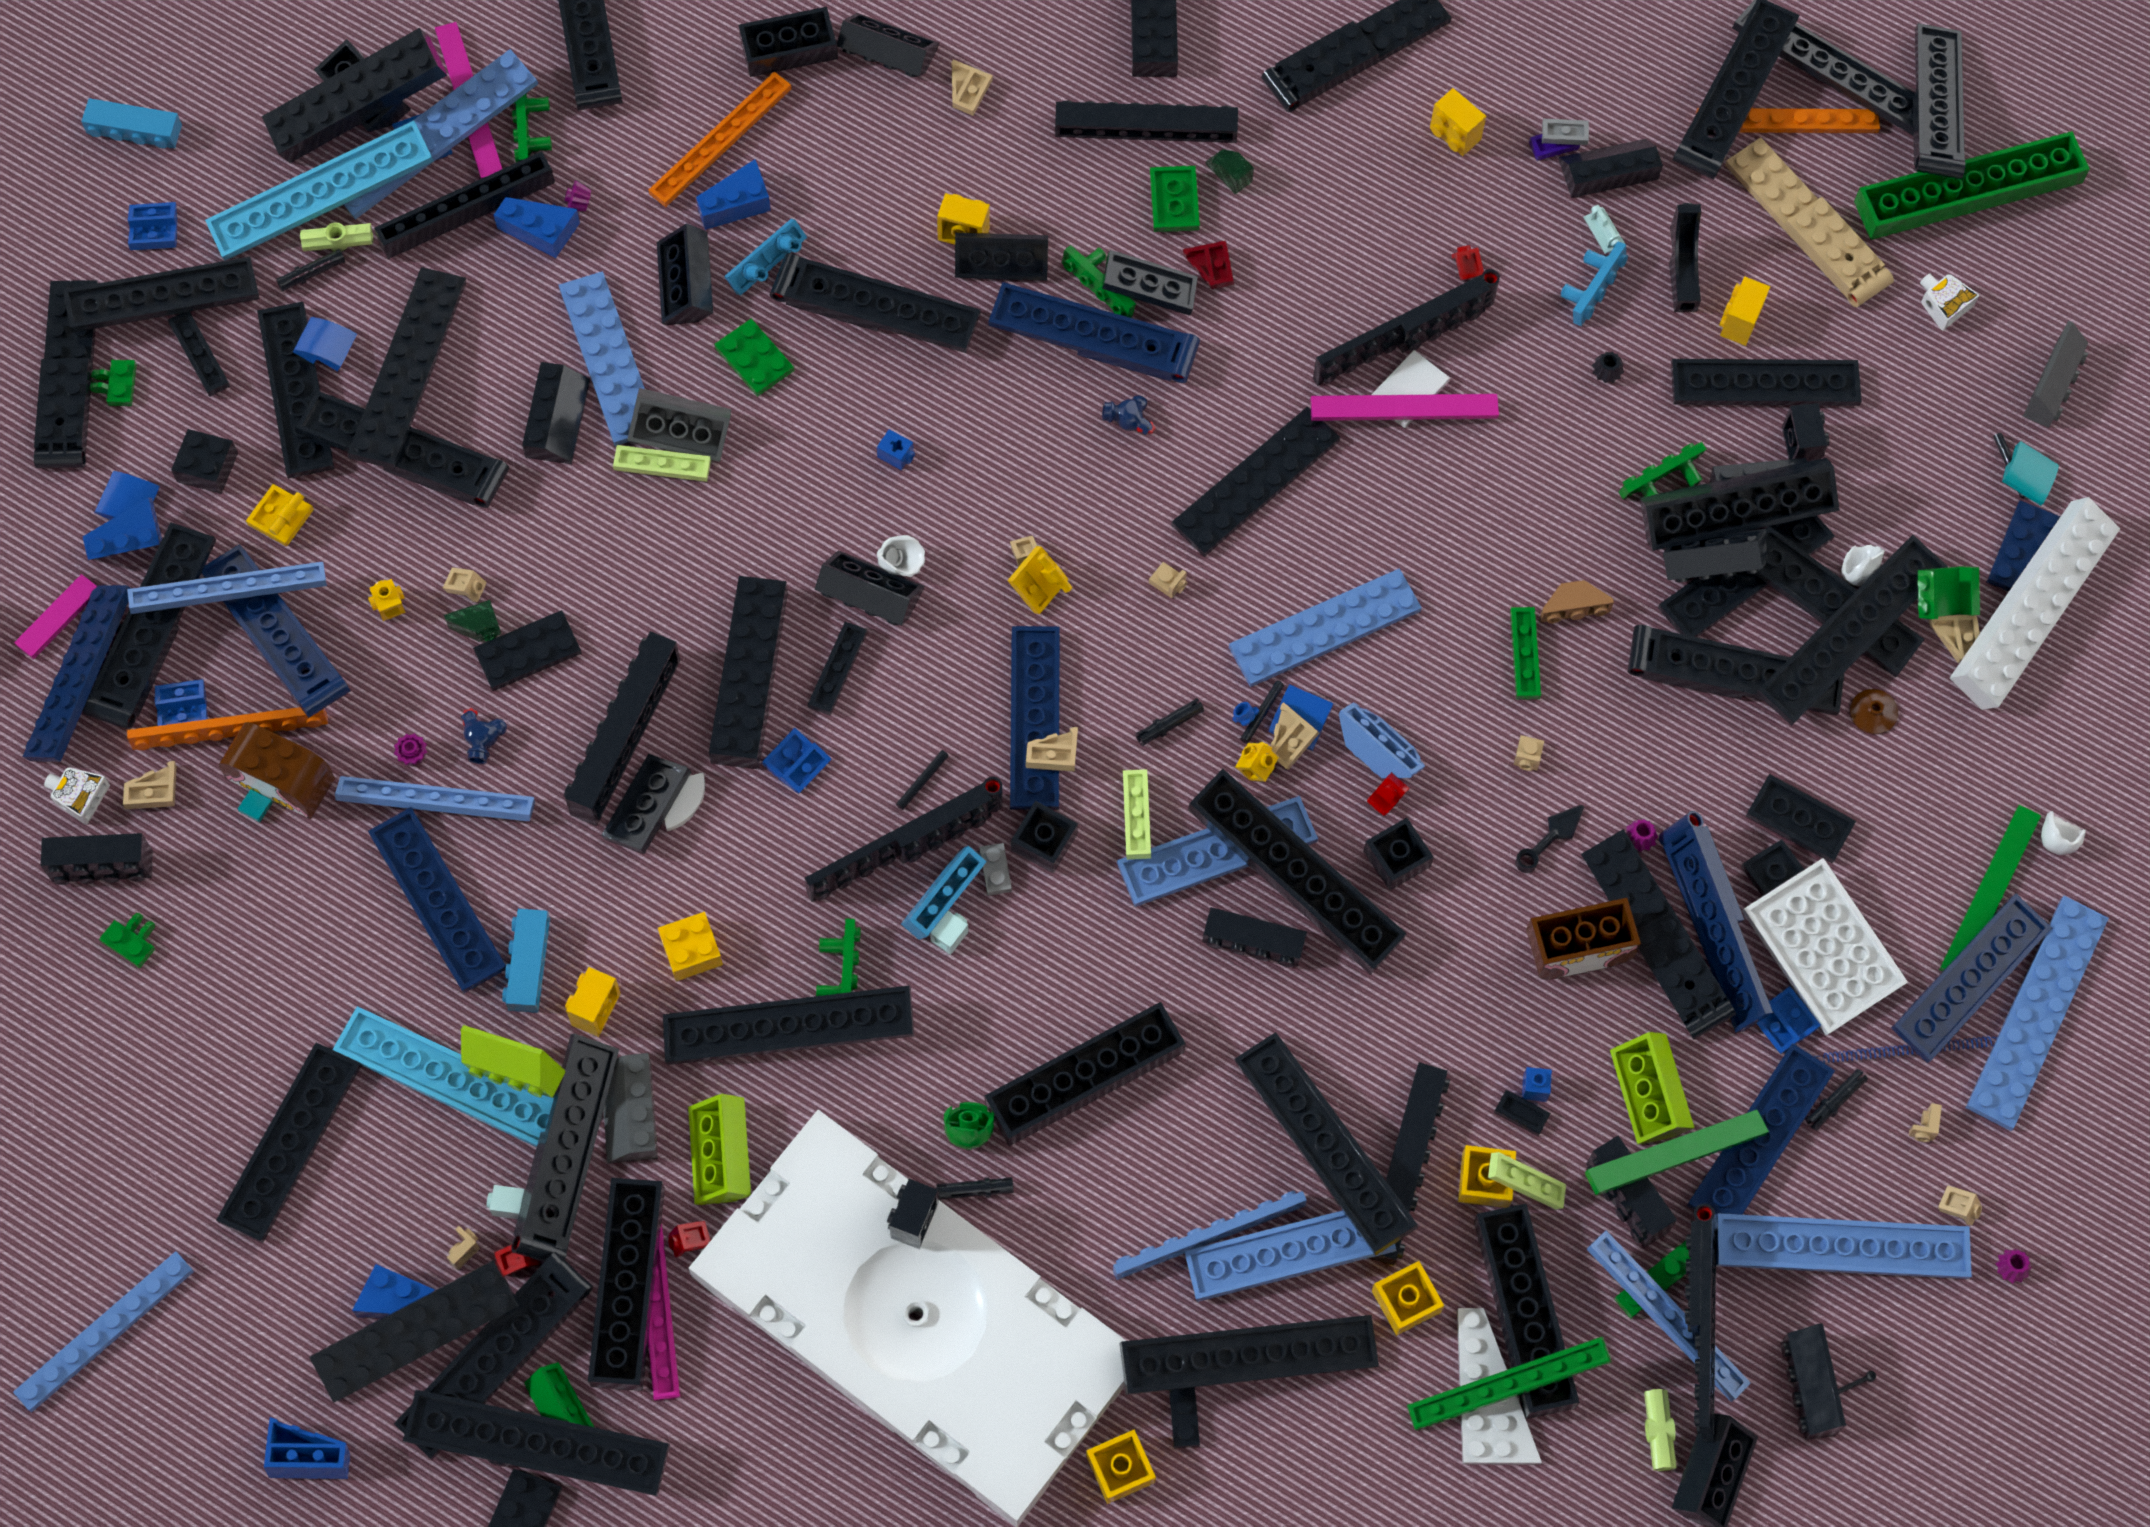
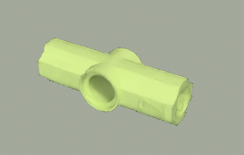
M334 222L326 228L301 230L300 239L303 251L322 249L336 251L340 249L342 252L347 247L373 244L371 223L343 226L340 223Z
M1663 1389L1645 1391L1644 1397L1647 1414L1645 1433L1647 1442L1650 1443L1653 1471L1674 1470L1677 1468L1673 1442L1675 1441V1424L1670 1416L1668 1391Z

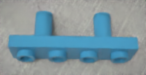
M790 219L724 277L735 293L742 295L757 281H765L768 277V271L778 264L786 253L798 252L802 247L801 243L807 236L797 221Z
M1618 241L1607 257L1590 249L1587 250L1583 262L1600 269L1587 290L1582 291L1569 284L1564 285L1561 297L1577 304L1573 309L1574 324L1582 327L1585 320H1589L1592 317L1595 305L1603 300L1606 288L1614 283L1617 271L1620 267L1623 268L1628 260L1626 244Z

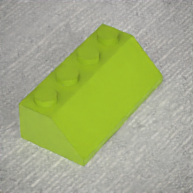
M465 1025L461 1028V1062L469 1069V1074L479 1079H482L483 1076L488 1077L491 1082L502 1085L503 1082L507 1083L509 1087L517 1091L525 1089L528 1093L538 1098H541L542 1095L553 1098L566 1071L542 1049Z
M1648 1032L1610 1049L1637 1144L1672 1138L1694 1129L1667 1034Z
M719 1094L689 1106L694 1205L735 1202L751 1196L744 1097Z

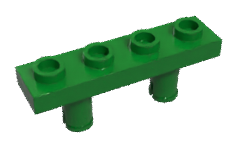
M526 93L513 103L516 104V109L512 110L513 123H517V129H513L514 142L518 143V149H514L516 163L530 157L532 152L552 151L551 136L530 138L528 115L531 112L550 111L549 97L528 98Z
M1072 245L1064 249L1061 262L1064 268L1072 272L1085 287L1093 291L1100 301H1104L1115 314L1132 318L1136 306L1134 301L1127 296L1102 289L1104 274L1096 267L1106 260L1105 252L1101 248H1097L1087 257H1084Z
M1703 442L1695 446L1693 443L1686 445L1681 449L1682 453L1674 456V454H1670L1661 460L1663 464L1657 467L1653 464L1642 471L1643 475L1638 478L1633 475L1623 481L1622 484L1624 486L1618 493L1623 500L1636 492H1641L1644 497L1659 494L1653 484L1676 470L1681 471L1690 487L1699 484L1703 479L1692 462L1701 457L1707 450Z
M845 918V933L842 938L820 937L819 953H841L843 956L842 982L839 983V986L817 985L816 996L853 992V989H857L858 974H854V966H859V951H855V944L860 942L861 927H856L855 919Z

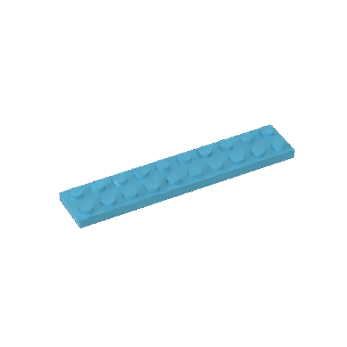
M412 121L218 213L205 221L222 258L226 261L417 170L434 160L415 121Z
M358 1006L333 1048L334 1051L360 1062L362 1066L535 1147H537L540 1133L545 1132L554 1098L544 1095L538 1098L528 1093L525 1089L521 1091L514 1090L504 1082L502 1085L495 1084L485 1076L482 1079L476 1078L468 1073L469 1069L461 1062V1054Z

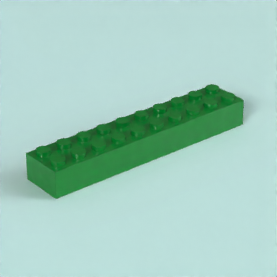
M2073 131L1965 159V171L1961 180L1916 172L1860 187L1854 203L1870 240L2082 184L2090 168Z

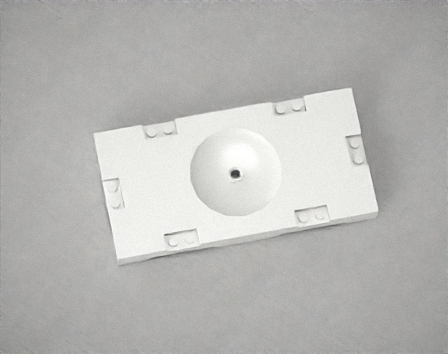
M817 1110L771 1166L769 1174L742 1207L735 1210L689 1267L691 1277L812 1368V1371L893 1433L898 1434L967 1487L977 1498L1004 1519L1018 1527L1108 1406L1114 1402L1124 1389L1125 1384L1119 1343L1126 1340L1085 1309H1080L1041 1280V1276L940 1200L920 1249L891 1239L887 1219L891 1209L897 1208L899 1189L902 1184H907L908 1179L880 1159L876 1152L820 1110ZM914 1311H919L923 1314V1317L918 1321H913L909 1318L910 1314Z

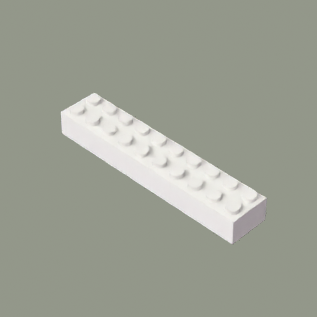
M2089 497L2071 501L1951 675L1950 679L1980 709L1995 708L2001 705L2119 532L2120 528Z

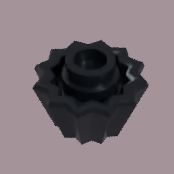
M1606 351L1595 358V363L1592 364L1594 368L1592 373L1597 376V380H1602L1604 383H1614L1615 380L1621 379V374L1624 373V364L1622 359L1618 357V354H1614L1613 351Z

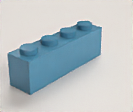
M91 98L88 99L81 121L86 133L93 137L104 136L117 141H133L140 145L151 144L159 148H175L182 128L178 113Z
M969 846L960 849L902 921L901 925L919 940L927 937L987 861Z
M518 909L517 917L512 919V931L515 932L514 940L509 942V955H512L511 964L506 965L505 972L506 979H509L508 988L504 987L502 1001L505 1002L508 1011L539 1013L550 927V916L546 910Z

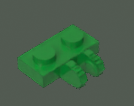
M111 360L110 371L94 369L91 377L96 380L109 381V384L103 382L91 383L90 390L94 393L107 394L106 402L108 406H132L137 368L136 361Z
M136 912L130 918L126 927L114 920L99 940L140 969L155 951L154 946L145 941L154 930L155 923L152 921L146 922L140 929L139 934L136 935L133 932L143 919V915Z

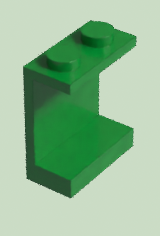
M1956 566L1918 570L1919 618L1938 619L1940 616L1959 614L1980 615L1979 567Z

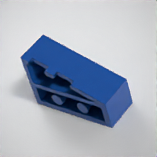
M756 159L696 197L698 212L705 230L771 211L769 195Z
M508 197L503 200L494 213L497 229L554 258H557L580 224L577 209Z
M148 497L82 536L88 560L160 545L162 537L153 499Z
M375 1264L352 1311L357 1318H383L435 1289Z
M270 1417L264 1469L269 1478L348 1479L351 1454L345 1442L316 1432L314 1434L302 1430L298 1426H290L278 1422L277 1419Z

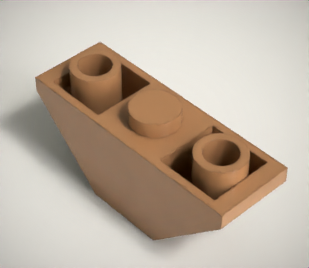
M1585 580L1561 583L1543 607L1539 618L1540 623L1548 622L1553 624L1568 618L1579 620L1588 615L1604 616L1611 612L1614 601L1612 597Z

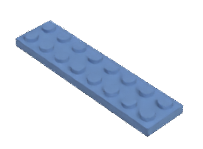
M602 271L559 284L565 307L614 446L631 442L627 440L639 388H645L604 273Z
M1399 568L1229 643V649L1249 686L1252 687L1419 613L1422 607Z
M1300 796L1266 807L1305 843L1311 845L1318 842V837ZM1208 828L1151 848V859L1127 860L1125 857L1117 860L1118 868L1134 907L1249 867L1245 861Z
M1343 1211L1184 1251L1197 1302L1375 1257ZM1395 1244L1376 1256L1395 1252Z

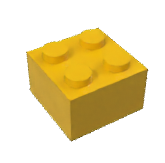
M1452 88L1434 104L1430 129L1436 137H1441L1448 143L1451 150L1464 156L1481 141L1486 115Z
M945 193L937 215L938 241L955 245V233L989 232L990 204H986L981 200L963 198L958 194L951 195Z
M1745 276L1741 284L1736 283L1719 326L1723 327L1720 336L1746 346L1771 286Z
M705 912L658 927V932L675 981L723 965Z
M588 967L586 973H581L576 984L578 988L574 995L569 996L565 1008L573 1027L599 1037L621 993L616 978Z
M1465 1145L1462 1153L1458 1202L1503 1208L1509 1207L1513 1199V1189L1488 1178L1491 1153L1500 1152L1516 1160V1151Z
M1420 1261L1374 1283L1372 1293L1396 1336L1440 1314L1444 1308L1442 1300Z
M1135 1429L1086 1450V1458L1107 1504L1148 1487L1156 1481V1476Z

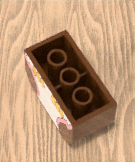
M245 722L219 763V768L225 779L248 790L252 789L273 802L309 819L313 817L335 780L330 766L320 756L301 745L249 722Z
M1627 898L1530 918L1526 928L1539 978L1544 980L1559 979L1623 964L1636 955L1641 945Z

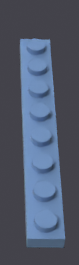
M323 562L132 588L127 589L130 613L135 614L324 587L327 584Z
M340 776L335 792L336 801L400 808L412 807V809L529 822L535 805L534 797L345 776Z
M1291 1191L1282 1195L1281 1200L1276 1202L1268 1200L1259 1204L1258 1209L1249 1212L1248 1209L1239 1211L1234 1215L1235 1218L1227 1221L1224 1218L1211 1223V1227L1204 1230L1201 1228L1193 1229L1187 1233L1188 1236L1178 1239V1237L1170 1238L1163 1242V1246L1154 1248V1246L1144 1248L1140 1251V1255L1131 1258L1130 1255L1121 1257L1116 1260L1117 1264L1113 1265L1115 1278L1119 1280L1183 1255L1186 1250L1206 1246L1303 1208L1306 1205V1197L1303 1191L1299 1193Z
M1607 1230L1604 1231L1587 1250L1695 1363V1359L1700 1358L1698 1357V1349L1695 1348L1692 1332H1688V1326L1685 1323V1313ZM1715 1345V1386L1732 1402L1751 1382Z
M175 1251L14 1390L13 1393L32 1413L194 1272L192 1268Z

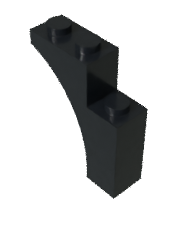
M1683 203L1677 205L1670 226L1672 255L1669 261L1674 312H1697L1701 302L1698 271L1701 204Z

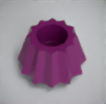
M575 180L572 189L567 188L564 201L568 202L567 208L586 211L591 190Z
M415 733L412 735L405 734L403 738H398V743L394 745V755L398 756L399 762L405 763L408 766H416L422 762L427 754V743L423 742V737H418Z
M1645 819L1634 820L1631 825L1626 826V834L1635 849H1638L1640 852L1643 850L1650 851L1651 846L1656 845L1655 840L1658 838L1656 827L1650 821Z
M2014 1248L2013 1250L2005 1249L2003 1254L1998 1255L1999 1260L1995 1264L1998 1267L1997 1273L2002 1275L2003 1280H2009L2012 1284L2016 1281L2022 1283L2024 1278L2029 1277V1271L2032 1268L2029 1262L2030 1259L2025 1255V1252H2020Z

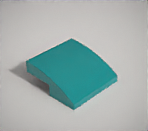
M2020 441L2014 448L2011 462L2005 467L2002 482L2041 506L2044 504L2052 488L2059 465Z

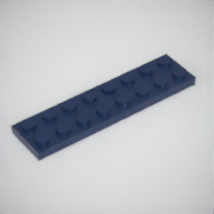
M100 585L91 592L86 609L81 615L78 628L72 636V642L63 657V663L54 678V684L48 697L45 699L42 712L35 723L31 738L26 744L22 757L28 761L61 762L129 602L127 589H132L129 586Z
M1012 626L1010 810H1030L1035 801L1052 810H1059V770L1026 768L1028 742L1044 739L1055 733L1059 736L1060 626Z
M412 807L368 831L370 837L463 994L505 971L506 965Z
M2015 893L1896 1021L1891 1029L1926 1063H1929L2052 927Z
M1792 1043L1747 1112L1758 1110L1769 1132L1762 1137L1723 1150L1686 1206L1695 1210L1698 1205L1705 1203L1713 1207L1715 1215H1743L1835 1070Z

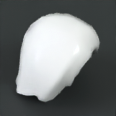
M908 535L888 538L883 542L876 554L879 566L892 575L912 577L919 573L920 568L925 563V550L918 540Z
M1872 545L1863 547L1853 546L1845 556L1841 568L1842 578L1853 586L1861 587L1881 567L1885 551L1878 546L1874 547Z
M2053 811L2047 813L2042 827L2041 839L2043 846L2050 852L2060 856L2067 855L2078 850L2083 844L2086 830H2081L2078 826L2063 821L2061 818L2054 816Z

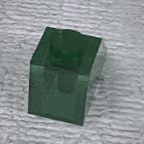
M1222 149L1205 162L1234 194H1237L1253 181L1254 167L1239 152Z
M490 600L444 615L448 629L478 642L483 640L490 641L501 635Z

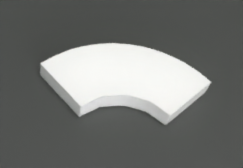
M704 773L688 777L664 819L667 831L674 830L689 821L702 803L705 794Z

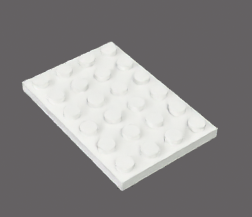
M1824 858L1741 910L1803 1003L1821 1024L1820 1028L1825 1035L1833 1032L1908 983Z

